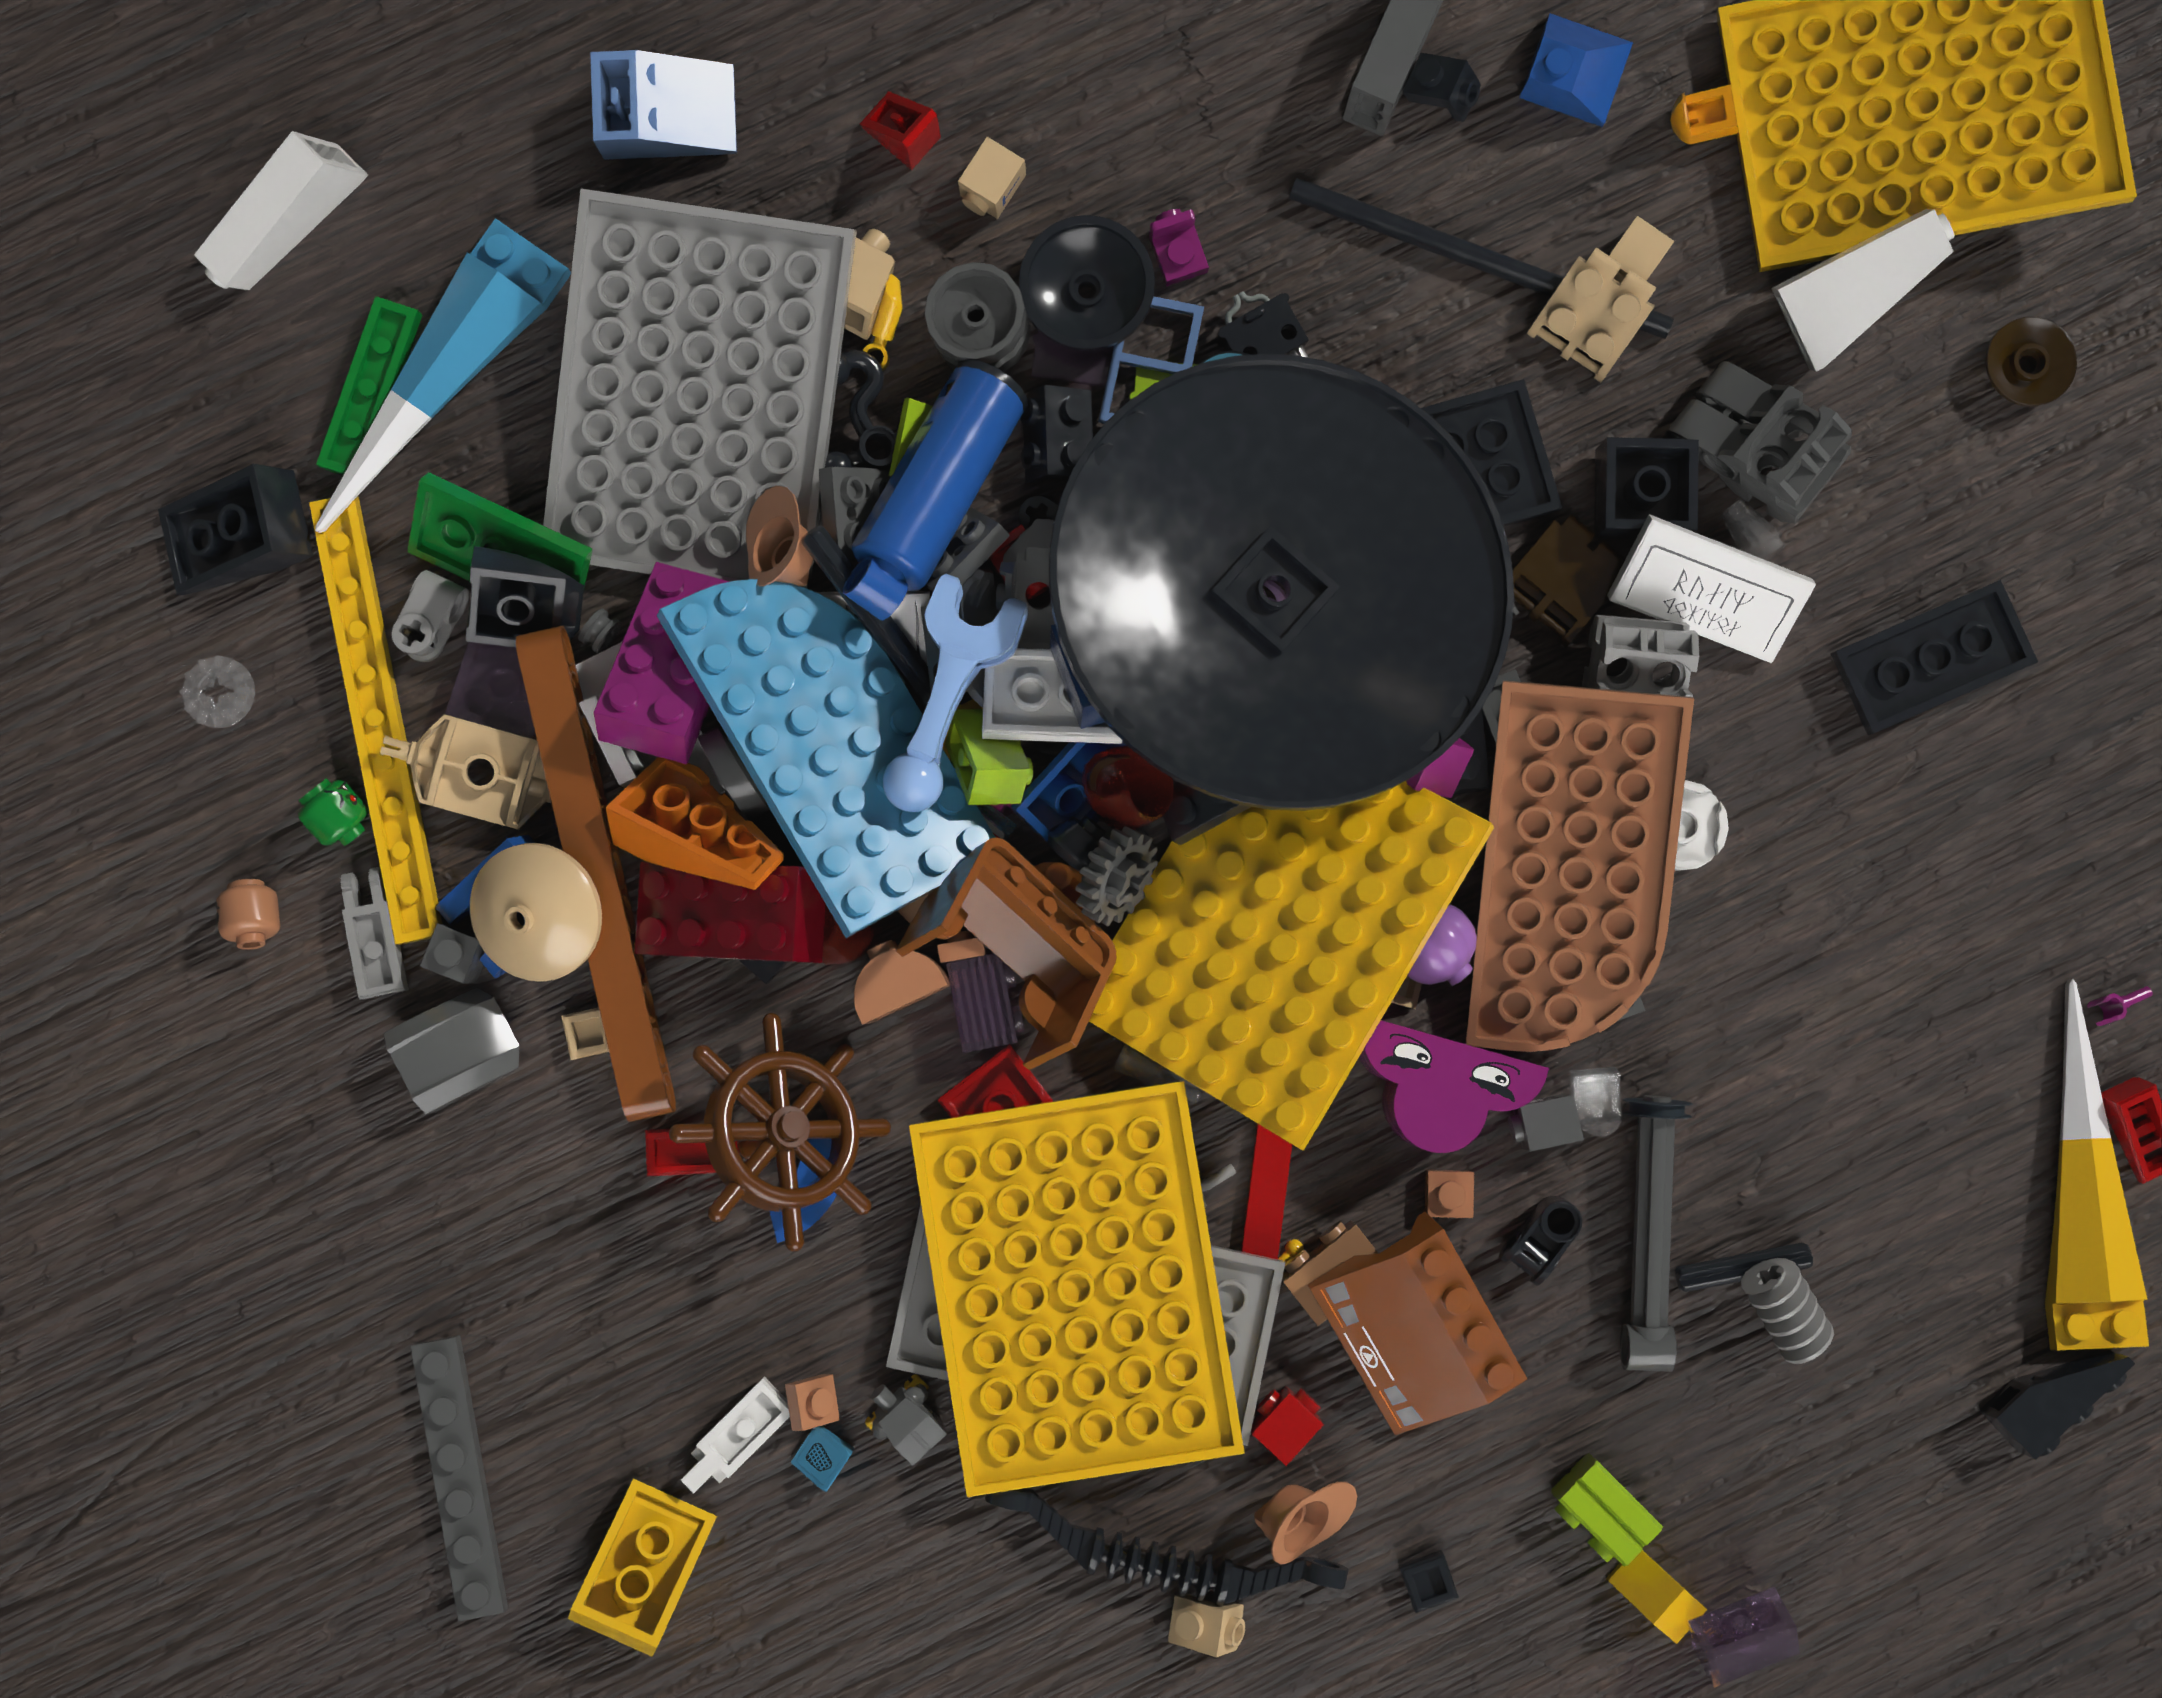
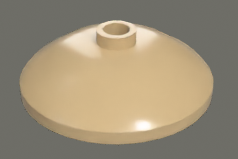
M524 843L497 853L479 871L470 896V918L480 946L498 967L515 977L537 982L561 978L575 971L586 962L599 940L602 926V909L597 889L591 877L579 862L566 852L553 846L540 843ZM517 912H520L524 916V926H522L518 922L516 916Z

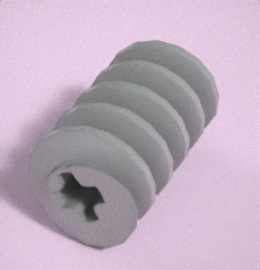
M1773 1258L1762 1261L1745 1272L1741 1280V1288L1746 1294H1749L1750 1303L1757 1308V1315L1765 1322V1328L1769 1334L1773 1335V1342L1781 1349V1355L1785 1361L1792 1364H1802L1821 1355L1832 1342L1834 1336L1833 1326L1825 1317L1824 1310L1817 1303L1816 1296L1809 1289V1284L1801 1275V1271L1795 1262L1786 1258Z

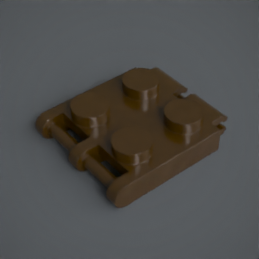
M1570 515L1562 525L1554 520L1513 569V584L1518 588V590L1514 588V600L1530 612L1528 617L1532 621L1540 620L1561 638L1559 643L1565 648L1608 599L1607 594L1625 561L1623 556L1603 540L1593 551L1588 548V543L1596 534L1573 515ZM1525 596L1531 598L1534 602L1537 603V605L1533 604V603H1532L1529 599H1527ZM1544 610L1547 611L1553 617V619L1550 618L1546 613H1544ZM1560 625H1564L1568 629V631H1566Z

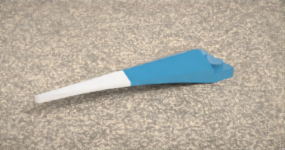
M496 218L472 252L470 254L466 253L317 522L316 532H325L403 447L494 357L547 310L571 275V271L566 266Z

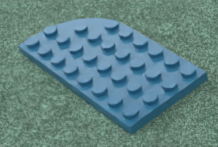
M748 579L717 584L661 608L657 618L845 938L929 894L940 886L944 879L977 846L991 838H995L977 805H968L955 768L943 748L938 765L943 776V789L940 797L931 807L920 812H907L895 807L888 800L883 788V775L886 767L895 757L907 753V747L915 735L923 715L887 654L880 648L863 624L843 607L825 596L801 586L773 582L763 587L756 585L758 579Z

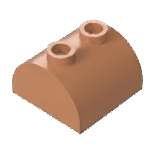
M889 940L868 950L867 954L871 961L862 969L854 989V1004L862 1025L871 1024L952 986L947 973L938 962L925 954L912 951L902 957L896 952L898 947L896 941Z

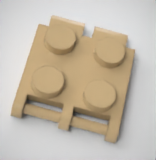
M1595 248L1587 261L1580 256L1577 258L1527 334L1532 338L1538 335L1562 351L1560 355L1562 358L1568 361L1571 357L1595 373L1594 379L1601 383L1653 310L1654 305L1648 302V300L1656 290V287L1631 270L1621 283L1618 282L1614 277L1622 267V264L1598 248ZM1545 325L1554 334L1560 335L1561 337L1569 341V343L1567 344L1561 339L1557 338L1556 336L1542 328V326ZM1576 348H1580L1581 350L1586 352L1590 358L1598 360L1603 365H1598L1597 363H1595L1594 361H1592L1591 359L1577 351Z

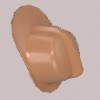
M775 486L767 489L756 500L747 520L746 543L749 560V579H758L756 584L758 586L764 587L773 582H782L804 587L808 583L809 569L814 559L801 541L808 531L800 524L799 509L795 495L787 487Z
M1335 1482L1315 1492L1295 1484L1286 1485L1281 1488L1254 1515L1256 1524L1272 1543L1271 1554L1273 1560L1281 1565L1290 1563L1306 1550L1339 1531L1349 1520L1356 1507L1357 1492L1355 1487L1348 1482Z

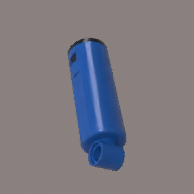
M971 359L962 360L955 366L854 540L852 551L858 564L845 582L843 594L878 620L883 621L892 615L903 601L907 591H917L927 584L1027 407V397L1024 391L1010 376L994 366Z

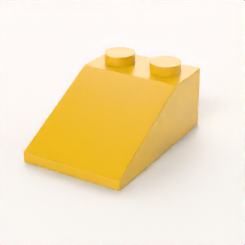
M633 1478L570 1609L568 1619L653 1657L717 1516Z

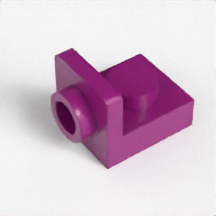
M1171 209L1159 214L1155 218V222L1150 224L1149 239L1166 287L1208 273L1209 266L1195 229L1196 218L1193 210L1181 212L1180 209Z

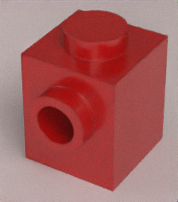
M1287 1386L1279 1393L1273 1389L1257 1406L1256 1410L1260 1414L1253 1421L1251 1433L1287 1466L1324 1425L1321 1418L1316 1414L1321 1407L1301 1388L1296 1394Z

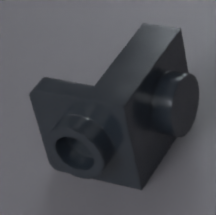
M1420 53L1403 93L1410 102L1447 108L1455 121L1464 122L1471 107L1476 104L1479 98L1481 83L1467 60Z

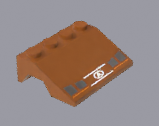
M1426 1212L1417 1216L1409 1235L1379 1254L1354 1255L1308 1284L1310 1291L1394 1435L1487 1405L1527 1380L1525 1373L1445 1230Z

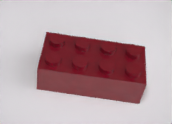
M640 862L635 954L822 963L826 904L804 867L778 866L754 890L648 862Z

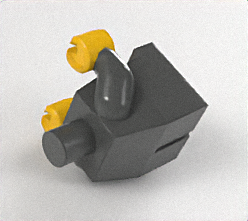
M917 1374L911 1376L913 1379L911 1383L907 1380L904 1388L901 1386L894 1394L885 1385L877 1387L872 1393L871 1399L879 1408L872 1413L874 1415L872 1419L868 1416L865 1420V1425L873 1432L875 1438L883 1440L888 1437L894 1448L912 1466L947 1435L940 1416L924 1403L928 1398L927 1390L929 1386Z

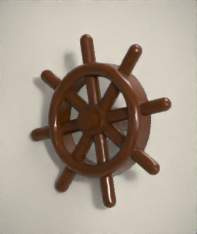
M768 1013L762 1020L765 1053L751 1057L733 1069L708 1046L699 1045L694 1049V1060L718 1084L715 1086L707 1103L704 1123L676 1124L671 1127L669 1137L675 1143L705 1142L711 1164L719 1178L726 1185L725 1189L708 1209V1217L711 1221L722 1222L740 1199L760 1209L782 1212L785 1245L788 1250L797 1252L804 1245L801 1209L822 1201L835 1192L857 1214L865 1215L870 1212L871 1201L847 1179V1176L857 1156L859 1138L885 1137L891 1131V1124L886 1119L857 1118L851 1097L837 1078L854 1056V1049L851 1045L841 1044L838 1046L824 1065L808 1056L784 1051L781 1019L775 1013ZM768 1075L771 1106L747 1084L751 1079ZM787 1077L806 1086L791 1106L789 1103ZM737 1100L758 1121L732 1123L735 1101ZM820 1101L828 1116V1120L809 1121L807 1118L808 1113ZM832 1138L828 1160L807 1139ZM736 1141H739V1143H738V1148H739V1151H740L741 1155H742L745 1159H747V1161H746L745 1163H744V1161L742 1160L741 1156L739 1155L738 1150H737V1148H736V1146H735V1142H736ZM795 1156L818 1176L806 1187L798 1188ZM774 1157L777 1160L779 1187L771 1185L758 1177Z

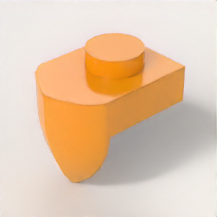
M1731 84L1694 94L1685 95V93L1679 95L1673 106L1670 122L1674 133L1680 140L1692 145L1738 134Z

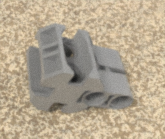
M1595 615L1588 639V645L1592 649L1589 667L1584 666L1582 688L1693 697L1688 688L1691 672H1697L1699 636L1696 631L1690 630L1689 624L1684 622ZM1618 658L1627 659L1626 669L1617 676H1608L1606 674L1607 666L1612 661ZM1662 662L1672 663L1670 674H1667L1666 677L1660 680L1652 679V673L1658 664Z

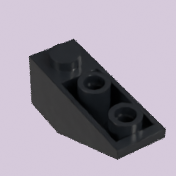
M2108 1350L2012 1379L1980 1412L2018 1452L2036 1460L2039 1456H2046L2054 1451L2060 1444V1436L2070 1426L2086 1420L2094 1410L2093 1404L2105 1393L2119 1388L2127 1378L2126 1372L2135 1363L2128 1356Z

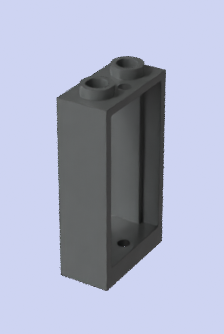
M1390 0L1352 85L1342 120L1383 137L1443 0Z

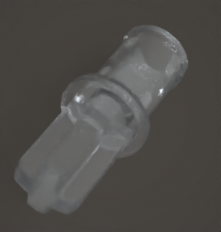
M1124 1045L1117 1060L1115 1072L1133 1077L1150 1086L1184 1080L1187 1100L1192 1102L1200 1100L1203 1090L1129 1045Z

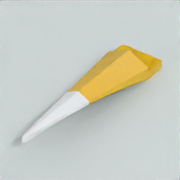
M2071 979L2065 984L2060 1146L2054 1224L2045 1298L2050 1350L2149 1347L2144 1300L2148 1299L2077 983L2074 979Z

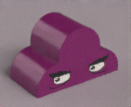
M1382 1020L1359 1056L1360 1062L1370 1073L1386 1080L1382 1096V1107L1385 1119L1393 1132L1402 1140L1434 1153L1454 1152L1470 1144L1481 1132L1489 1110L1511 1111L1531 1102L1541 1091L1549 1068Z

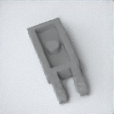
M380 867L371 868L368 872L373 904L361 906L362 899L359 882L353 872L342 874L340 878L345 906L342 914L359 1000L409 990L401 947L395 944Z

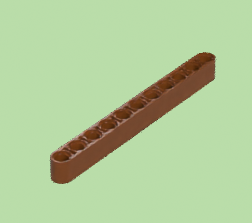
M563 626L516 636V650L562 850L579 862L587 871L597 889L601 902V932L597 945L588 958L623 1112L628 1122L673 1113L676 1110L674 1088L643 954H635L636 924L619 850L612 842L606 812L608 803L590 725L579 705L584 699L571 643Z

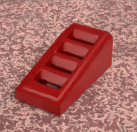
M2133 1077L2101 1092L2106 1116L2137 1181L2144 1184L2161 1176L2162 1154L2147 1161L2144 1158V1155L2158 1148L2162 1151V1101L2156 1084L2140 1077ZM2145 1115L2146 1119L2133 1124V1119ZM2153 1132V1137L2139 1143L2138 1138Z

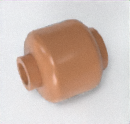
M258 879L233 881L227 885V890L222 891L216 898L219 933L223 939L235 942L237 948L244 950L261 948L265 946V940L275 936L280 930L279 904L276 891L265 886L263 881Z

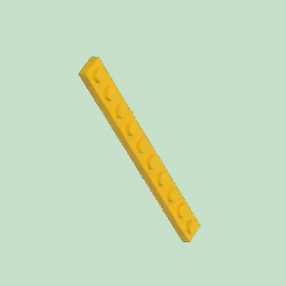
M357 496L325 532L318 533L315 531L394 940L395 944L402 945L432 938L437 923H443L441 914L436 910L439 902L419 801L414 787L411 764H407L402 759L380 754L382 746L400 751L398 747L383 744L385 736L405 742L407 740L360 501ZM331 498L309 502L314 530Z

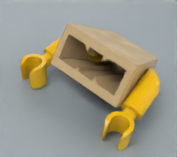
M869 229L861 240L856 238L844 329L865 340H868L871 334L875 336L873 343L864 347L863 351L868 354L874 350L881 351L884 356L880 364L883 371L889 365L890 360L889 354L885 349L887 341L893 340L902 312L901 286L898 278L893 275L895 260L886 253L890 246L888 237L879 230Z

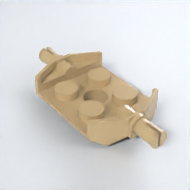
M445 714L426 731L418 742L412 741V743L389 736H385L383 744L398 747L400 751L382 746L381 755L402 759L407 764H411L414 787L419 803L521 830L547 802L552 803L537 740ZM477 759H486L493 765L494 777L486 785H476L468 776L469 766Z

